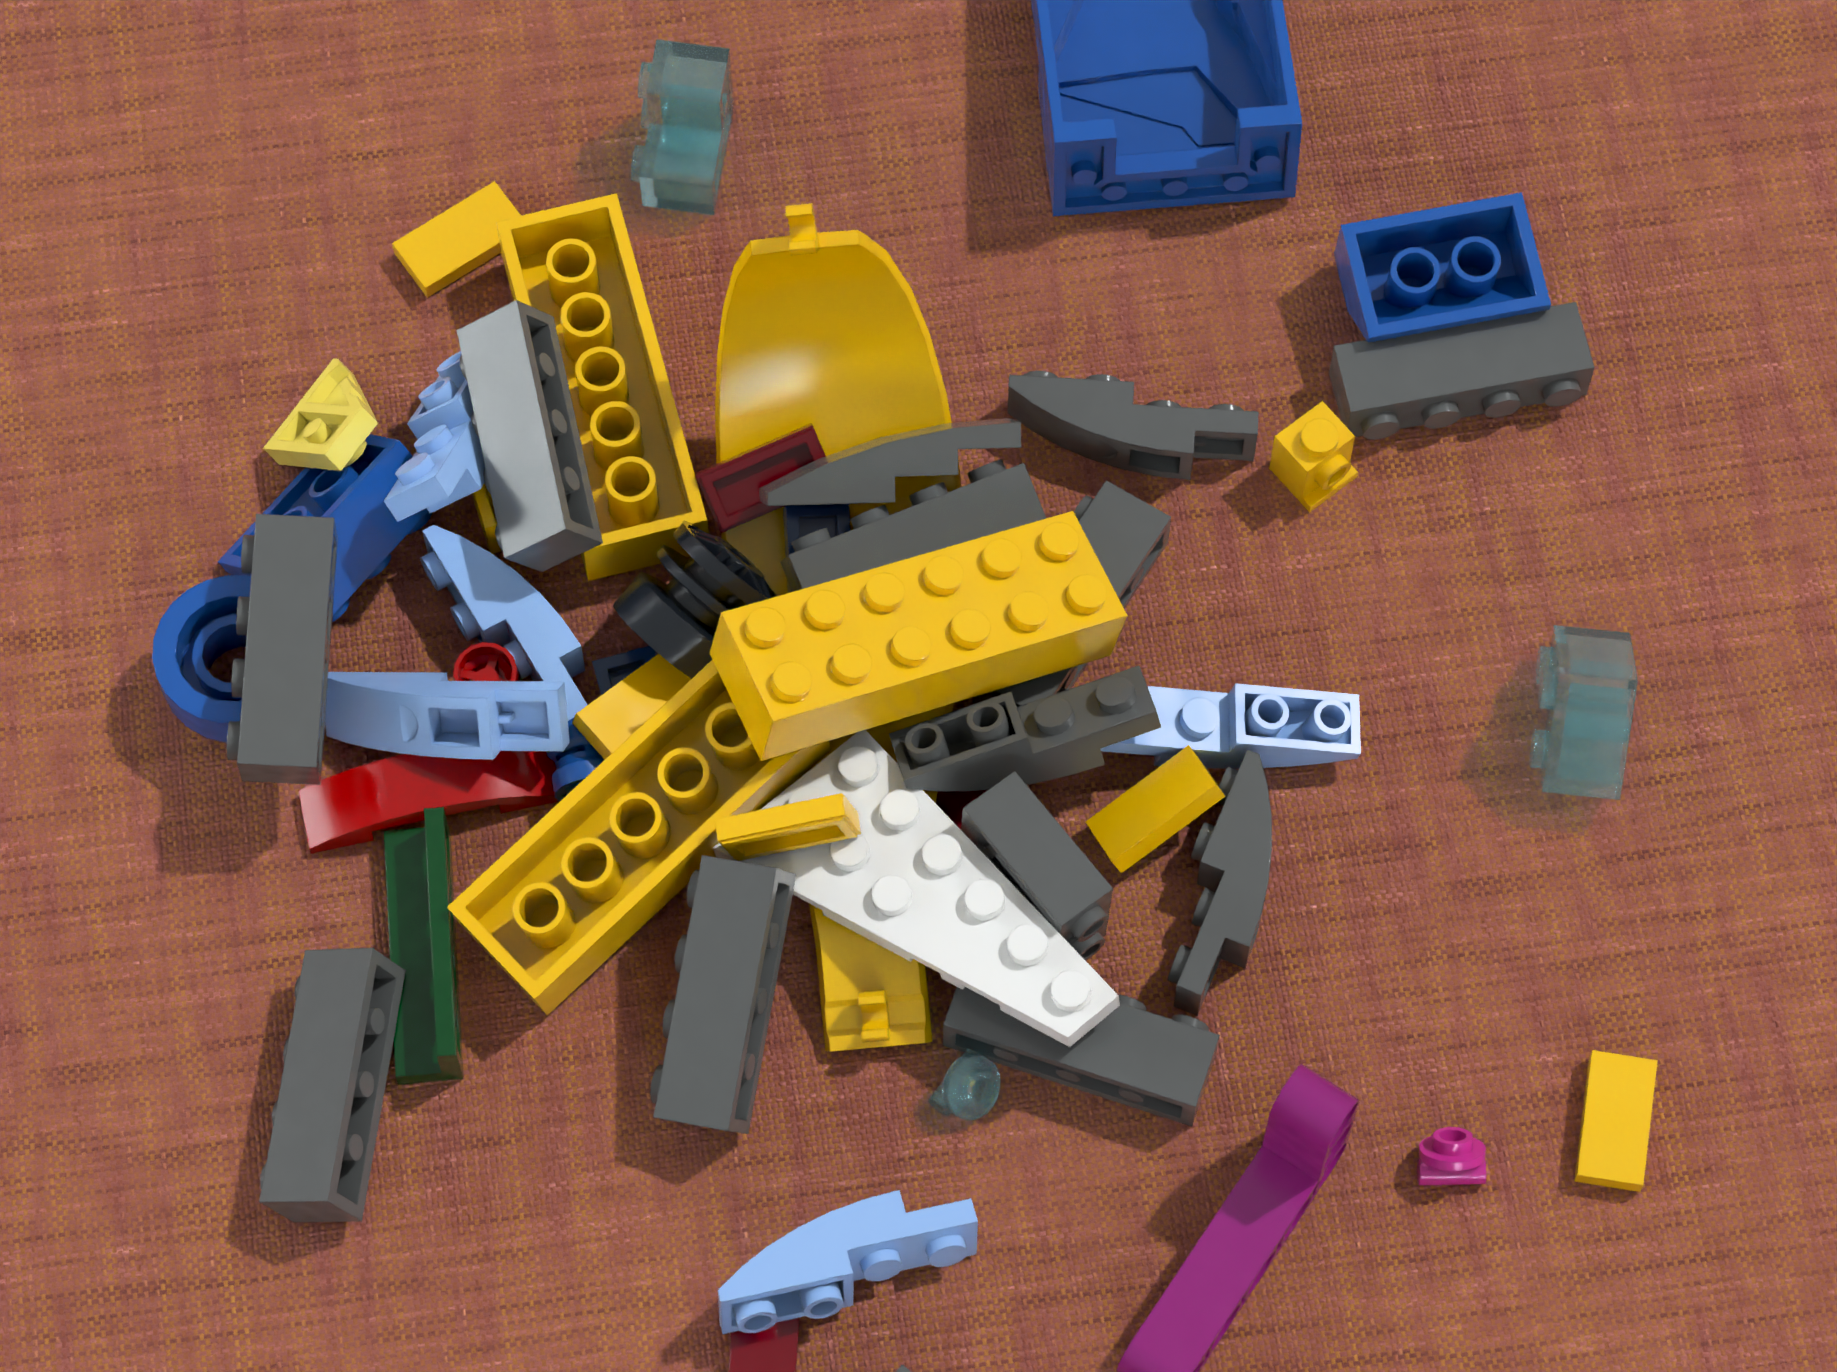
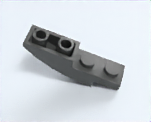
M1030 371L1024 375H1009L1007 413L1045 439L1090 460L1137 473L1186 480L1191 479L1193 458L1254 461L1258 436V411H1244L1241 407L1232 404H1217L1209 409L1188 408L1166 400L1152 401L1147 405L1133 404L1134 382L1120 381L1118 378L1106 374L1091 375L1085 379L1060 378L1047 371Z
M1140 665L1020 707L1016 706L1010 691L889 733V737L907 789L979 791L989 790L1014 771L1028 785L1070 776L1105 765L1100 748L1161 728V724Z
M1250 750L1246 751L1239 770L1227 767L1219 785L1225 797L1217 802V804L1223 806L1215 826L1204 822L1191 854L1192 859L1200 862L1197 884L1205 887L1191 924L1201 928L1192 948L1185 945L1180 946L1172 964L1168 981L1177 984L1173 1007L1196 1016L1200 1012L1221 959L1246 969L1257 937L1265 902L1272 853V815L1268 786L1260 755Z

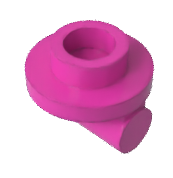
M1444 1127L1437 1129L1433 1132L1432 1136L1420 1142V1159L1417 1161L1418 1185L1486 1184V1147L1480 1140L1474 1138L1470 1131L1458 1127Z

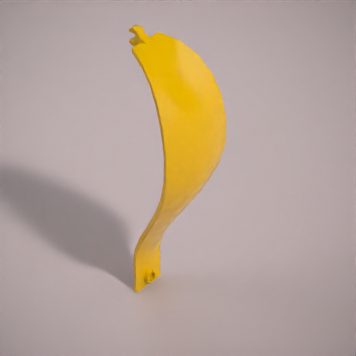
M812 203L785 206L790 235L751 240L733 267L724 300L716 370V464L811 423L826 456L880 437L952 423L947 393L931 335L912 288L887 250L859 230L817 233ZM959 459L958 475L895 477V502L849 504L850 519L882 505H886L889 515L912 507L909 495L941 482L945 483L948 492L960 488ZM783 507L721 533L723 540L741 552L763 573L767 584L778 596L788 593L787 578L780 563L786 557ZM850 521V529L853 530L854 528ZM954 703L869 728L866 731L897 762L889 733L950 713L953 710ZM856 733L830 740L829 743L832 749L814 766ZM923 790L936 803L938 791ZM809 903L816 946L825 1051L832 1052L932 1042L926 966L914 959L910 962L823 915L821 909Z

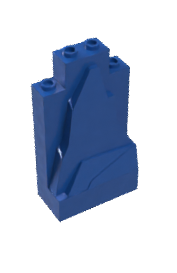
M1031 0L1039 60L1038 91L1053 216L1295 197L1302 118L1283 0Z

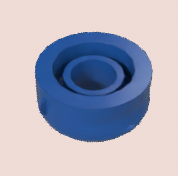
M225 575L205 580L186 590L169 606L160 619L153 638L152 660L156 677L163 696L172 712L194 732L207 739L226 744L229 721H240L242 698L232 697V683L214 678L208 671L214 661L226 651L238 647H246L247 636L237 635L236 616L239 596L250 597L251 576Z

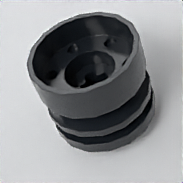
M684 520L674 531L673 536L691 557L688 559L673 548L663 545L656 555L667 572L673 577L670 582L666 584L652 575L640 572L614 602L613 607L627 625L651 648L692 679L712 660L710 649L721 612L778 595L769 587L763 573L736 548L722 538L708 534Z

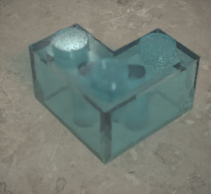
M656 39L652 62L643 61L639 73L638 98L643 99L641 128L648 129L645 146L635 145L631 163V181L640 182L642 206L715 215L734 111L730 49Z
M1554 625L1551 647H1539L1536 665V684H1540L1538 708L1548 709L1545 730L1534 729L1530 768L1540 769L1542 792L1620 800L1638 683L1630 633Z

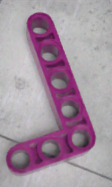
M1302 1064L1296 1068L1271 1108L1261 1148L1129 1344L1117 1366V1372L1201 1371L1340 1159L1350 1137L1359 1099Z

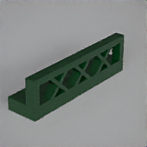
M444 807L424 808L425 827L384 831L390 960L406 970L394 1034L395 1076L398 1085L464 1079L455 917L447 908L454 901L451 834Z

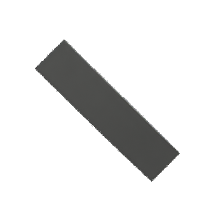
M1011 418L947 423L880 437L817 459L759 488L760 501L767 506L895 502V477L958 475V449L1021 448V422Z

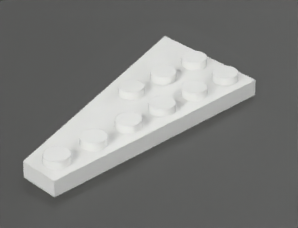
M866 730L857 732L762 808L766 809L843 793L857 810L861 834L857 835L858 837L740 861L776 867L796 874L793 895L821 909L823 915L910 962L914 959L939 972L941 979L962 990L964 987H967L1000 1005L1001 1011L1068 1047H1071L1120 1006L1119 995L923 790L906 788L898 763ZM720 843L713 847L716 858L737 861Z

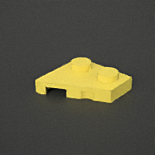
M333 358L263 449L279 465L342 471L343 468L353 464L363 454L367 445L365 440L378 422L354 374L339 359Z

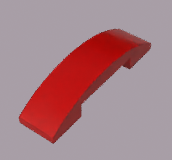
M500 751L493 760L401 754L332 775L321 780V785H309L298 790L310 853L374 841L372 831L423 821L424 808L444 807L445 815L447 816L499 805L500 814L559 802L554 796L551 780L552 774L556 770L555 762L547 757L546 751Z

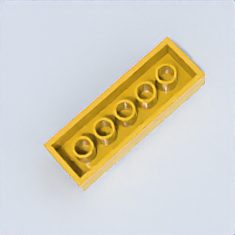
M617 193L497 221L496 225L502 259L513 300H518L554 316L603 541L602 544L581 553L588 581L661 564L656 554L663 545L673 548L685 557H689L690 555L674 538V531L685 520L709 534L708 521Z
M1070 511L721 612L710 649V656L760 761H764L1111 656L1128 615L1075 513Z
M711 660L448 905L447 908L460 925L548 1016L689 883L692 873L696 869H700L702 855L716 857L713 847L719 842L717 841L715 819L762 809L801 778L832 749L830 743L826 741L760 761L713 660Z

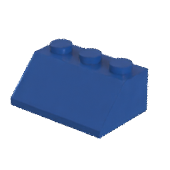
M1522 192L1340 226L1334 258L1347 310L1368 343L1550 310L1551 301Z
M369 434L365 440L367 445L363 454L353 464L343 468L342 471L305 467L262 513L270 515L331 517L335 519L338 547L332 622L337 620L347 610L350 604V596L361 584L385 569L391 560V552L405 536L423 527L432 515L426 508L397 522L384 503L385 498L398 480L395 475L396 471L413 457L400 440ZM255 522L218 561L222 568L230 575L251 576V574H242L241 550L243 536L255 534Z

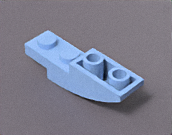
M461 351L452 355L438 366L436 370L439 374L438 378L420 393L418 398L421 403L407 423L418 439L414 444L417 451L410 460L405 462L396 471L395 475L398 480L384 500V503L397 522L426 508L429 513L441 509L480 490L485 482L483 476L485 463L481 444L471 421L473 406L469 387L460 368Z
M436 525L422 530L428 553L420 557L422 566L435 589L439 591L447 587L457 603L450 607V610L465 639L470 641L477 637L480 643H496L506 648L514 657L518 677L521 680L530 675L533 681L564 682L568 721L573 720L576 713L586 707L587 703L572 678L586 670L582 646L563 618L542 594L517 571L489 551L460 535Z
M443 672L328 673L325 716L326 736L345 743L410 755L493 760L500 751L563 752L570 743L564 682L448 681L447 673Z
M1236 683L1229 693L1147 686L1155 705L1161 728L1100 748L1103 752L1154 756V766H1161L1189 745L1206 768L1227 769V767L1239 769L1247 750L1260 755L1263 768L1303 766L1357 759L1361 754L1359 694Z
M900 1190L863 1199L833 1210L794 1229L745 1263L718 1289L719 1323L722 1334L736 1331L758 1333L769 1329L777 1322L804 1316L811 1319L826 1318L836 1314L842 1308L854 1306L853 1281L861 1279L883 1281L894 1277L903 1270L930 1264L935 1267H947L962 1261L967 1256L976 1255L978 1220L972 1200L966 1199L906 1212Z

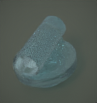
M967 1049L961 1057L952 1063L945 1074L944 1080L928 1101L943 1115L950 1116V1114H953L964 1120L979 1119L992 1109L1000 1091L998 1068L989 1058L980 1055L972 1049Z

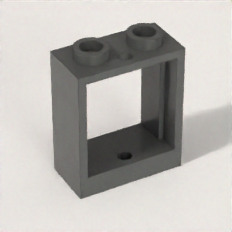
M1014 771L963 808L961 831L1081 957L1087 961L1105 943L1104 936L1106 935L1113 888Z

